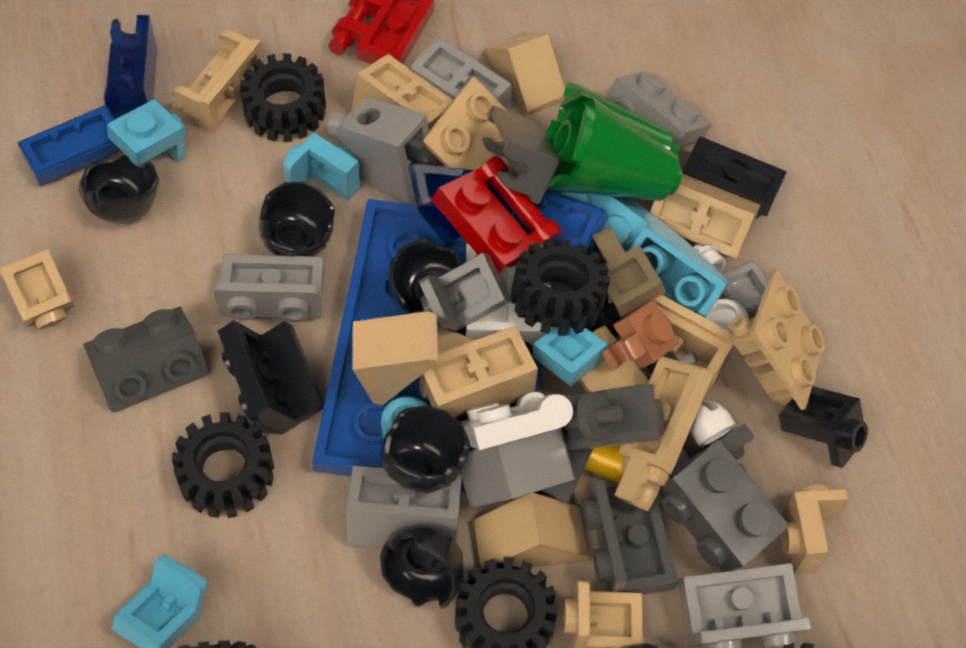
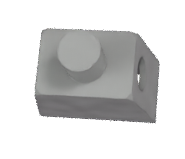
M368 97L363 99L350 114L339 110L331 116L327 125V134L342 142V146L347 148L359 161L360 178L400 203L414 205L438 178L434 154L421 143L430 131L427 115Z

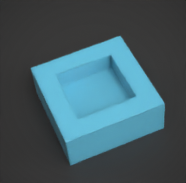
M554 327L550 330L549 334L546 333L533 343L532 357L569 386H572L604 360L601 352L608 347V344L587 328L584 329V332L575 334L572 327H569L567 336H558V328Z

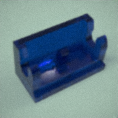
M137 15L136 33L133 34L123 32L118 19H113L111 22L110 36L112 43L110 44L104 102L114 119L154 99L158 48L150 15Z

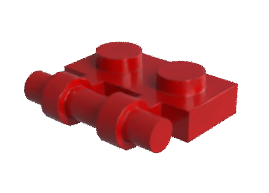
M350 0V10L345 17H340L332 29L333 37L328 47L334 54L343 55L348 46L357 43V59L373 64L389 54L404 64L434 11V0ZM372 15L374 16L370 25L363 23L365 18H370Z

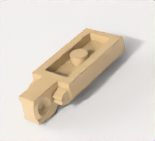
M665 357L659 358L648 384L654 385L655 399H660L663 403L665 428L663 432L658 433V441L621 445L618 454L624 457L621 467L624 473L614 494L617 498L627 504L649 511L661 489L660 485L664 486L669 479V474H672L711 382L713 374L700 366Z

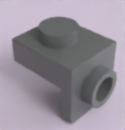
M485 253L476 256L439 278L427 275L419 280L424 296L421 297L423 309L425 312L437 314V324L442 328L461 330L512 302L491 256Z

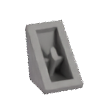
M562 428L482 450H470L460 472L470 507L518 498L576 479Z

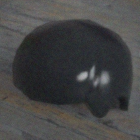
M122 155L112 162L99 161L86 167L80 180L79 193L86 207L98 218L113 223L128 224L145 216L150 210L158 191L159 176L151 162H147L143 167H138L126 155Z
M284 182L269 191L264 198L259 216L258 229L260 238L264 241V246L274 255L315 257L327 247V243L331 238L335 215L334 206L324 192L315 186L305 182Z
M428 238L418 239L399 249L390 263L389 285L395 301L404 311L409 314L425 312L421 303V297L424 296L419 280L427 275L439 278L462 265L463 262L457 256L456 251L453 248L433 243Z
M426 405L405 408L397 414L393 425L382 442L380 456L382 465L392 480L404 489L430 494L450 486L456 480L469 452L470 441L463 424L447 411Z
M420 524L400 528L388 537L380 553L381 575L394 592L410 599L415 607H420L430 601H439L438 604L441 609L447 607L457 594L464 577L463 553L454 538L440 527Z

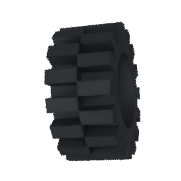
M283 53V60L276 61L275 54L268 55V64L265 65L258 59L253 63L254 71L247 68L243 73L244 80L240 81L243 113L248 126H254V132L260 137L267 131L268 140L275 142L278 134L283 135L284 142H292L291 134L297 133L300 139L307 137V127L315 132L319 128L318 120H324L326 109L324 79L321 73L318 74L317 66L313 63L307 66L306 58L298 56L296 62H292L291 54ZM281 91H290L301 96L296 101L288 104H274L266 100L272 94Z
M546 239L542 248L535 242L529 245L528 252L523 250L520 254L511 289V304L516 303L514 311L518 317L526 314L525 323L530 327H533L536 322L542 323L540 332L549 334L550 327L558 328V336H567L569 327H572L575 334L584 332L585 325L591 328L596 324L597 318L601 316L610 284V276H607L609 269L606 263L599 264L601 257L596 252L587 256V246L581 243L578 244L576 249L569 247L571 240L562 239L560 246H555L553 239ZM559 282L572 287L576 291H558L544 283Z
M220 412V422L217 423L212 422L210 414L201 417L204 425L201 429H198L192 422L186 427L188 439L179 436L175 443L178 453L172 452V463L175 468L173 471L186 502L190 500L193 509L200 513L204 508H207L209 517L219 518L220 510H226L228 518L237 517L236 508L243 505L246 512L254 509L253 499L257 497L263 501L267 496L266 485L272 486L274 479L271 449L267 436L262 435L261 427L255 422L249 427L247 417L238 414L236 421L232 422L229 412ZM221 450H235L239 452L245 459L242 471L236 477L226 481H214L204 474V463L213 453Z
M504 557L503 565L496 566L495 559L485 561L482 571L477 566L471 570L468 581L463 580L459 587L455 607V629L460 633L459 641L463 648L467 646L470 648H546L550 637H552L558 614V604L554 603L556 593L553 585L547 588V576L541 570L534 575L531 572L532 564L524 560L521 568L513 566L514 558ZM501 594H508L518 598L527 610L525 624L513 632H500L492 628L484 616V607L490 599Z

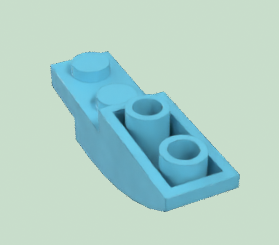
M557 191V194L606 209L608 219L603 229L608 226L611 227L625 252L640 245L664 285L666 293L662 295L706 318L729 282L681 236L632 198Z

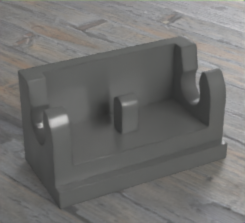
M492 105L487 118L496 125L503 141L497 142L490 137H483L482 141L487 150L507 158L515 175L511 176L507 172L500 171L497 173V176L506 188L526 194L531 202L539 204L560 162V158L540 122Z

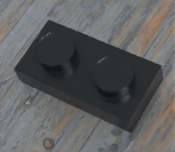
M699 136L682 169L685 175L760 204L758 213L766 217L787 173L783 169Z

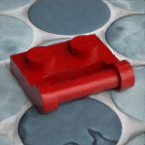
M497 155L486 161L480 168L439 187L431 201L477 255L485 253L491 256L500 275L517 264L523 250L528 252L529 245L537 242L542 248L544 240L553 239L555 241L563 233V229L554 219L547 220L526 194L506 188L500 182L497 173L500 171L507 172L509 167ZM489 186H492L532 233L528 235L488 189Z

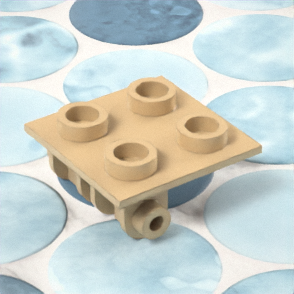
M474 76L471 77L421 141L457 178L480 168L486 161L497 156V154L486 149L482 141L483 137H490L497 142L503 141L496 125L488 120L487 115L492 105L507 109ZM500 156L509 167L507 173L515 176L507 158ZM489 186L488 189L498 199L500 195L492 186Z
M775 269L771 272L755 318L748 320L745 315L734 318L728 325L731 331L729 339L736 346L742 356L745 355V363L749 367H753L752 373L758 379L770 400L778 401L780 405H787L794 399L799 408L803 410L806 409L812 386L815 383L819 362L825 350V341L820 328L810 322L801 308L800 299L795 289L787 286L778 270Z

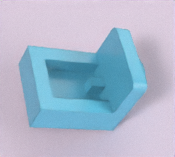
M155 99L107 124L108 138L136 166L164 151L176 162L185 157L184 138L186 137V129L183 122L175 113L166 111Z
M314 132L301 145L298 144L292 147L284 159L285 182L307 183L311 178H314L348 201L361 189L359 161L352 152L343 146L336 147Z
M162 554L154 562L151 581L114 615L112 630L139 648H170L200 618L207 581L192 568L180 564L166 554Z

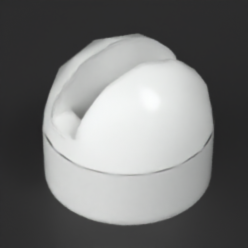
M707 401L700 405L690 431L698 446L703 447L720 439L737 425L730 413L721 404Z

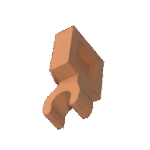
M655 299L613 324L620 339L603 350L601 354L611 371L617 369L628 360L631 362L635 361L639 369L655 363L680 342L672 330L669 319L662 313Z

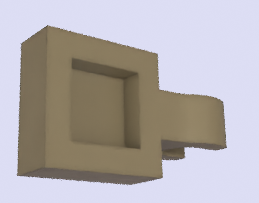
M610 226L592 235L609 269L607 276H610V284L607 295L620 317L666 293L662 281L640 245L625 252Z

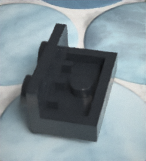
M233 320L217 331L225 350L221 354L222 360L228 371L236 378L242 393L238 396L239 404L250 420L253 422L258 421L275 430L286 433L323 410L324 399L291 324L283 321L263 335H260Z

